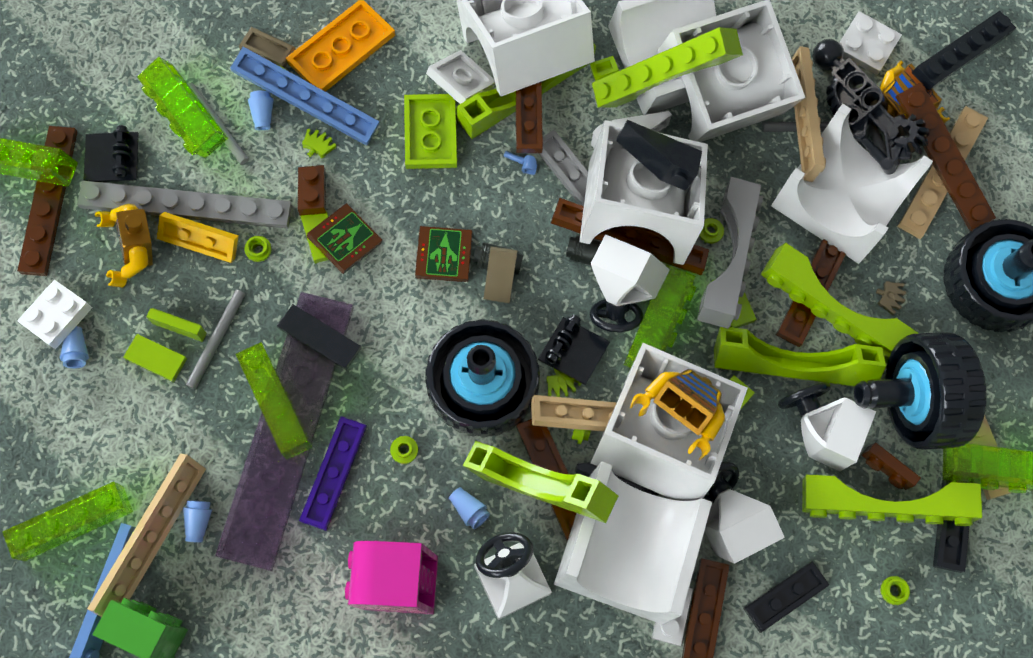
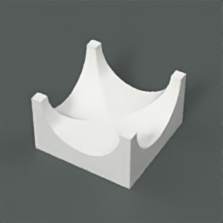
M842 104L821 134V137H823V154L826 158V166L823 172L819 173L813 182L804 181L805 173L802 172L800 164L792 172L771 206L820 239H825L829 245H834L838 248V251H843L847 257L859 264L888 230L887 224L933 161L923 156L915 162L897 165V169L893 174L888 175L884 173L881 165L854 139L848 120L851 108Z

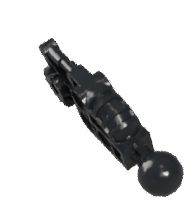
M824 39L819 42L813 49L812 58L816 67L823 71H832V84L826 89V100L828 105L831 106L830 110L835 115L842 104L851 108L848 120L850 121L852 118L858 117L856 121L849 123L854 139L869 150L870 155L881 165L884 173L888 175L893 174L900 161L911 159L913 152L922 154L920 146H928L929 141L927 137L930 136L929 129L925 127V121L923 119L917 120L914 114L908 119L903 114L893 118L887 112L888 103L879 87L850 57L846 61L843 60L844 48L834 39ZM863 84L860 88L854 89L857 85ZM879 100L877 104L869 106L871 102ZM873 124L885 135L887 156L869 140L870 126Z

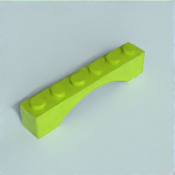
M716 28L593 82L592 86L597 107L615 108L635 100L644 92L664 82L705 68L721 65L742 56L743 53L737 29Z
M593 43V46H594V55H595L596 45ZM587 65L541 81L542 94ZM496 88L477 93L457 106V121L470 138L474 139L516 112V92L500 96Z
M784 243L774 251L760 274L767 279L771 286L780 288L788 293L793 301L802 303L810 308L815 316L826 319L833 324L837 331L846 333L854 338L857 344L882 347L885 363H888L893 348L902 338L911 334H919L897 318H872L843 306L821 285L808 257L788 243Z
M720 327L714 346V368L856 386L860 381L880 380L886 368L882 347L853 344L828 352H794L769 345L755 337L749 330L729 327V329Z
M475 441L463 464L465 468L485 481L603 523L607 522L619 495L599 480L580 474L570 475L547 470L478 441Z
M805 475L802 479V512L810 513V517L826 518L827 514H839V519L852 520L856 519V515L867 516L869 521H885V517H895L896 522L912 523L914 519H925L926 524H943V520L955 521L957 526H972L973 522L982 518L981 484L951 482L938 492L927 497L912 501L893 502L863 495L845 485L836 476Z

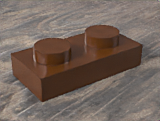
M324 165L298 167V212L300 216L326 213V170Z
M876 442L868 446L861 454L866 459V464L875 471H882L889 477L888 481L898 489L908 490L916 486L921 479L920 476Z

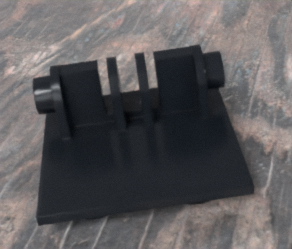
M119 125L113 133L86 134L83 181L137 180L139 133L129 132L126 126Z
M572 315L567 319L563 317L538 360L586 385L610 341L582 327L580 324L581 319L578 316Z

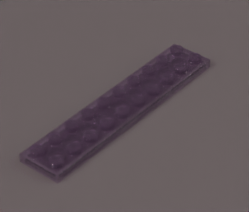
M301 292L296 305L344 336L346 335L354 309L352 304ZM288 334L215 554L218 558L268 571H273L336 367L335 363Z

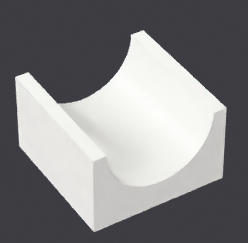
M457 0L463 37L467 44L479 39L488 58L497 92L500 96L595 62L591 11L582 0Z
M714 0L619 1L608 28L624 68L659 54L658 48L672 30L716 16ZM681 76L655 86L636 98L643 115L656 113L689 102L687 90Z
M764 0L674 29L658 48V53L664 52L719 27L737 29L743 53L742 56L721 65L681 76L687 90L692 113V128L688 135L690 140L702 142L782 115L806 98L770 0Z
M605 120L589 162L579 242L590 244L599 233L614 227H644L656 231L667 238L674 248L673 263L684 265L704 227L708 144L663 134L702 151L698 175L688 189L684 191L658 179L616 141L624 124Z
M642 343L591 460V464L598 466L602 461L613 465L612 472L672 500L694 501L700 498L703 499L715 482L748 388ZM689 369L700 377L708 378L712 385L722 393L719 403L722 405L725 421L714 440L709 441L710 452L702 460H699L702 455L700 448L696 447L691 454L688 453L689 447L697 439L701 438L702 435L698 436L655 404L653 402L654 399L650 400L647 413L643 416H638L643 405L635 404L633 408H630L633 397L639 393L645 394V389L661 373H681Z
M601 461L589 477L601 481L619 497L606 523L576 513L554 585L663 625L682 615L712 502L702 498L694 501H678L651 495L621 481L612 472L613 465Z

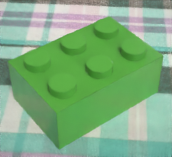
M123 598L122 602L115 600L109 602L92 635L140 658H174L188 629L181 626L183 621L177 617L161 612L157 613V608L147 603Z

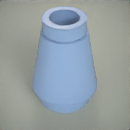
M253 91L248 99L255 130L258 131L270 129L274 99L268 91Z
M76 326L64 339L60 353V360L63 361V366L72 369L84 367L89 359L83 329L79 326Z
M461 487L457 488L449 497V500L466 526L476 529L490 515L486 510L487 506L464 491Z
M187 500L186 507H183L185 541L203 542L212 513L210 502Z

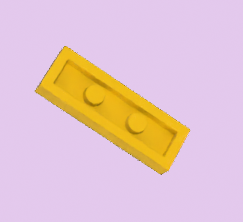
M167 212L159 215L158 240L232 263L235 260L239 235Z

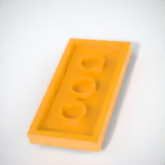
M358 0L287 56L286 60L305 81L326 92L396 36L395 30L364 0Z

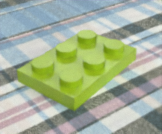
M449 94L404 95L405 168H457L455 99Z

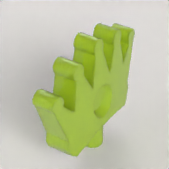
M307 129L302 146L303 148L310 149L307 153L309 157L317 153L321 158H324L329 152L336 149L335 143L330 145V142H332L331 137L324 141L327 136L326 132L317 137L319 130H315L310 135L311 130Z
M554 369L556 375L547 376L546 378L548 396L552 395L551 391L553 389L556 397H560L561 389L565 396L568 397L567 386L572 389V392H575L574 382L578 383V386L582 384Z

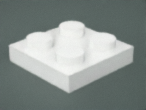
M859 11L839 43L844 48L845 58L848 59L850 57L854 63L878 75L902 34Z
M461 50L430 65L426 72L436 84L442 87L460 104L477 93L492 90L495 86V80Z
M54 280L18 319V322L56 350L93 307Z

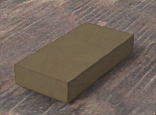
M253 27L249 29L239 45L240 50L242 47H245L283 68L288 64L286 57L296 50L294 46Z
M491 246L483 299L510 303L518 250Z

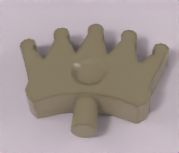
M886 281L884 283V291L881 289L876 290V294L882 295L878 305L887 310L891 315H894L896 311L892 308H897V310L902 308L897 302L904 303L906 301L899 296H904L906 291L898 288L904 287L905 284Z

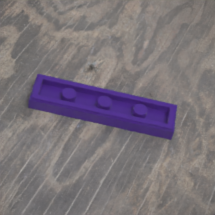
M340 416L299 519L300 522L327 531L367 425Z

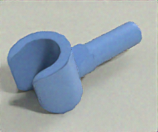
M505 151L504 157L523 164L521 170L523 173L535 175L537 164L534 156L527 155L524 158Z

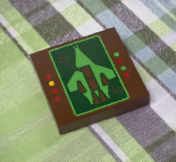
M347 203L307 233V238L342 274L346 273L376 249L383 241Z
M420 226L415 278L468 282L472 230Z

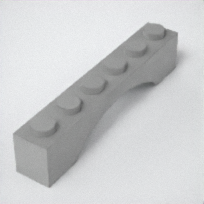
M731 177L720 212L727 222L731 233L732 259L729 267L717 279L707 285L701 298L697 316L698 321L729 329L733 319L738 320L742 305L738 304L739 297L742 298L746 288V282L742 281L743 275H747L751 260L747 259V254L752 252L755 238H752L751 234L756 231L759 217L755 216L756 211L760 210L763 196L759 195L760 184Z

